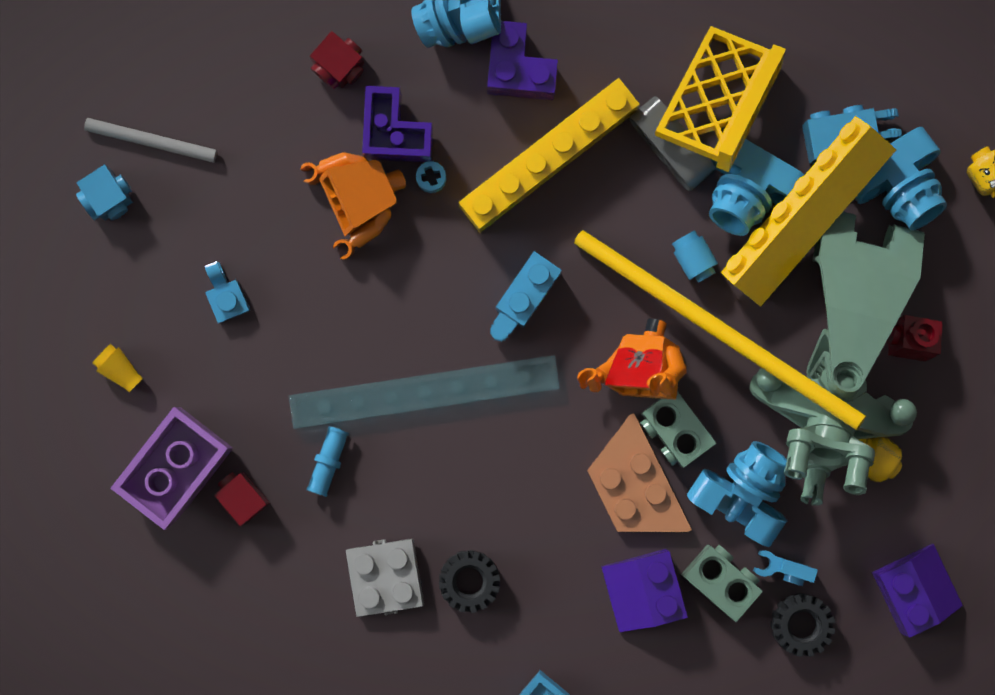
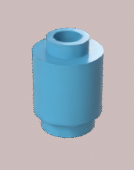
M695 230L672 243L676 250L673 253L689 280L695 277L699 283L716 273L713 267L718 262L703 236L699 237Z

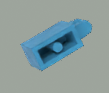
M855 105L844 108L843 114L831 115L830 111L811 114V119H808L802 125L809 164L816 162L819 154L833 143L839 136L841 129L851 122L855 116L878 132L876 121H888L898 117V109L874 111V108L864 110L863 105ZM893 128L878 132L887 141L902 137L901 129Z
M535 251L496 305V310L500 313L494 320V325H491L492 328H490V334L494 341H506L508 335H511L517 325L524 328L562 272L560 268Z

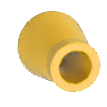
M111 343L92 362L98 368L96 372L120 385L128 392L143 379L120 347L116 349Z

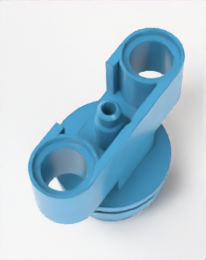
M424 0L421 4L412 7V19L416 32L427 48L436 45L451 47L455 43L462 44L467 40L470 44H474L501 33L500 0Z
M917 127L890 143L896 151L855 197L858 204H863L887 191L888 194L883 199L882 205L886 210H890L894 219L905 222L910 230H916L927 225L947 207V202L942 197V186L937 179H934L935 173L932 169L919 171L934 161L941 153V150L923 127Z
M745 139L729 173L716 168V170L725 175L720 177L717 187L713 191V206L709 211V217L718 227L728 233L739 236L747 235L752 226L762 222L765 214L771 209L772 203L777 205L782 202L794 188L796 181L804 176V174ZM710 159L716 168L717 161Z
M753 441L748 450L738 453L734 463H730L726 469L728 475L734 480L733 483L711 470L703 469L687 493V497L692 503L711 515L717 509L726 514L725 519L727 521L734 522L736 520L746 527L744 535L763 546L770 547L786 524L787 519L779 511L762 500L777 502L780 498L779 492L786 486L784 469L787 459L770 446Z

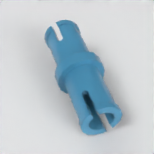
M328 427L320 455L316 454L314 461H317L306 490L327 497L336 468L340 469L341 466L339 459L347 436H349L348 432Z

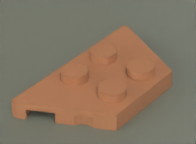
M635 414L629 415L587 470L616 531H691L692 529Z

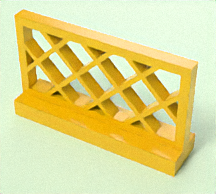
M710 26L655 131V136L717 161L716 168L729 173L782 68L786 49L773 44L770 50ZM715 39L725 43L729 51L713 56L709 46L712 40ZM750 53L761 58L758 64L744 68L739 56ZM733 58L738 70L722 75L717 63ZM711 65L716 77L700 82L696 74L697 69ZM742 78L746 87L745 90L730 94L726 82ZM720 85L724 97L708 101L703 89ZM697 91L702 104L686 108L682 97ZM728 104L732 116L717 121L712 108ZM706 111L711 123L694 128L690 115ZM684 118L688 127L687 131L681 133L666 129L670 121ZM715 131L719 140L715 149L702 144L698 135Z

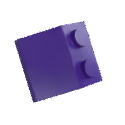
M930 544L872 572L900 633L909 638L940 624L963 606L934 544Z
M663 549L601 566L619 632L656 627L688 618L669 550Z

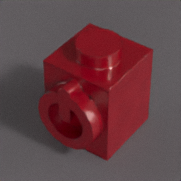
M331 31L310 54V58L314 63L310 69L334 90L338 85L342 88L347 83L352 85L364 71L362 68L364 61L362 56H360L362 49L350 38L343 41Z
M908 315L900 317L886 341L889 344L888 355L924 362L940 355L942 321Z

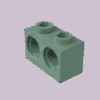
M678 391L676 400L660 398L640 413L644 418L640 424L652 439L655 436L660 439L665 446L661 449V452L672 466L678 463L680 467L684 468L716 444ZM662 407L670 408L674 414L673 422L667 427L660 425L656 419L657 411ZM683 434L690 435L694 440V447L687 454L681 453L677 448V439Z
M707 544L681 575L732 620L737 622L763 592L756 586L760 580L747 568L744 567L739 571L730 563L734 557L723 547L718 545L714 549ZM709 560H716L719 564V573L713 578H705L702 572L703 565ZM740 582L745 587V594L739 600H731L728 595L729 587L734 583Z

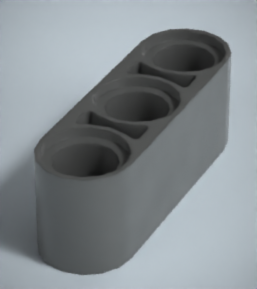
M653 96L631 114L628 119L674 177L690 192L714 173L716 168L710 158L655 136V131L667 107L658 97ZM678 120L670 121L666 128L676 133L686 131Z

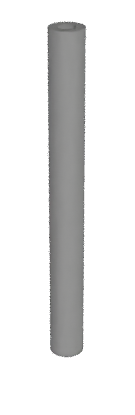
M91 118L86 119L84 130L213 163L217 157L216 149Z

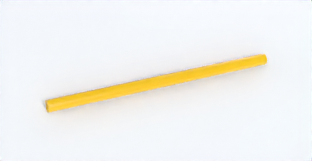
M582 230L577 235L574 241L576 246L853 429L858 430L864 422L866 415L586 231Z

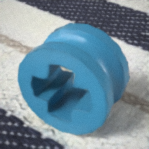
M434 161L425 162L417 169L416 181L424 192L436 193L445 186L446 173L443 166ZM432 169L434 173L441 174V178L436 179L438 184L430 186L428 181H422V176H426V170Z

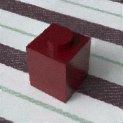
M234 472L230 473L217 484L220 490L214 495L239 526L248 523L270 504L268 499L245 472L237 476Z

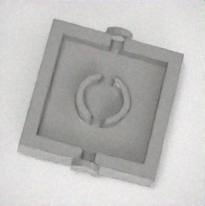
M414 538L387 542L386 539L373 541V545L346 549L356 617L384 613V615L397 614L398 610L424 606Z

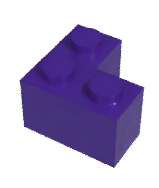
M501 21V33L492 36L487 94L554 100L558 60L525 57L527 23Z
M366 86L363 156L369 160L432 161V123L400 121L402 100L400 87Z

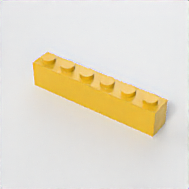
M620 78L616 79L459 201L460 209L478 232L481 233L624 122L638 109L639 102Z
M855 116L851 122L841 129L839 136L833 143L819 154L815 164L808 172L796 181L794 188L784 200L773 208L771 215L765 222L752 232L749 240L741 250L728 260L726 267L721 273L761 307L894 154L896 149L870 125Z

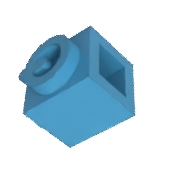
M105 164L77 182L81 191L76 193V196L94 221L99 217L103 220L108 218L111 221L124 215L128 211L127 206L133 203L128 195L132 192L128 182L121 174L116 177L113 170Z

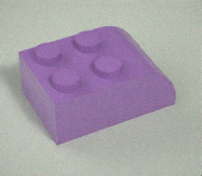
M173 407L110 489L163 530H167L196 498L233 450V447L184 409Z

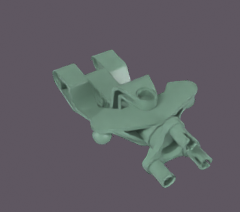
M844 211L815 243L812 262L819 263L821 269L828 329H823L807 366V377L866 415L864 422L858 430L853 429L762 368L758 370L750 382V390L753 396L801 427L788 432L786 445L789 447L784 475L792 479H805L801 501L808 504L809 498H812L811 505L823 504L826 478L830 476L833 470L848 465L843 489L850 494H865L867 491L869 467L874 464L875 450L859 439L906 434L911 429L917 416L916 406L907 399L894 401L886 395L874 399L866 393L867 383L865 379L921 278L925 234L922 231L910 230L909 228L894 224L893 226L889 225L886 231L883 247L856 241L857 232H854L857 217L855 214Z

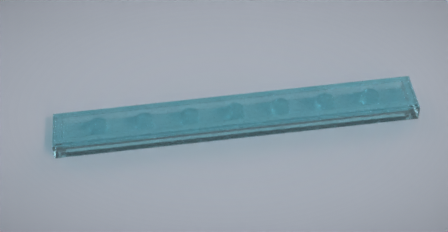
M555 355L294 394L289 395L293 429L555 390L560 389Z

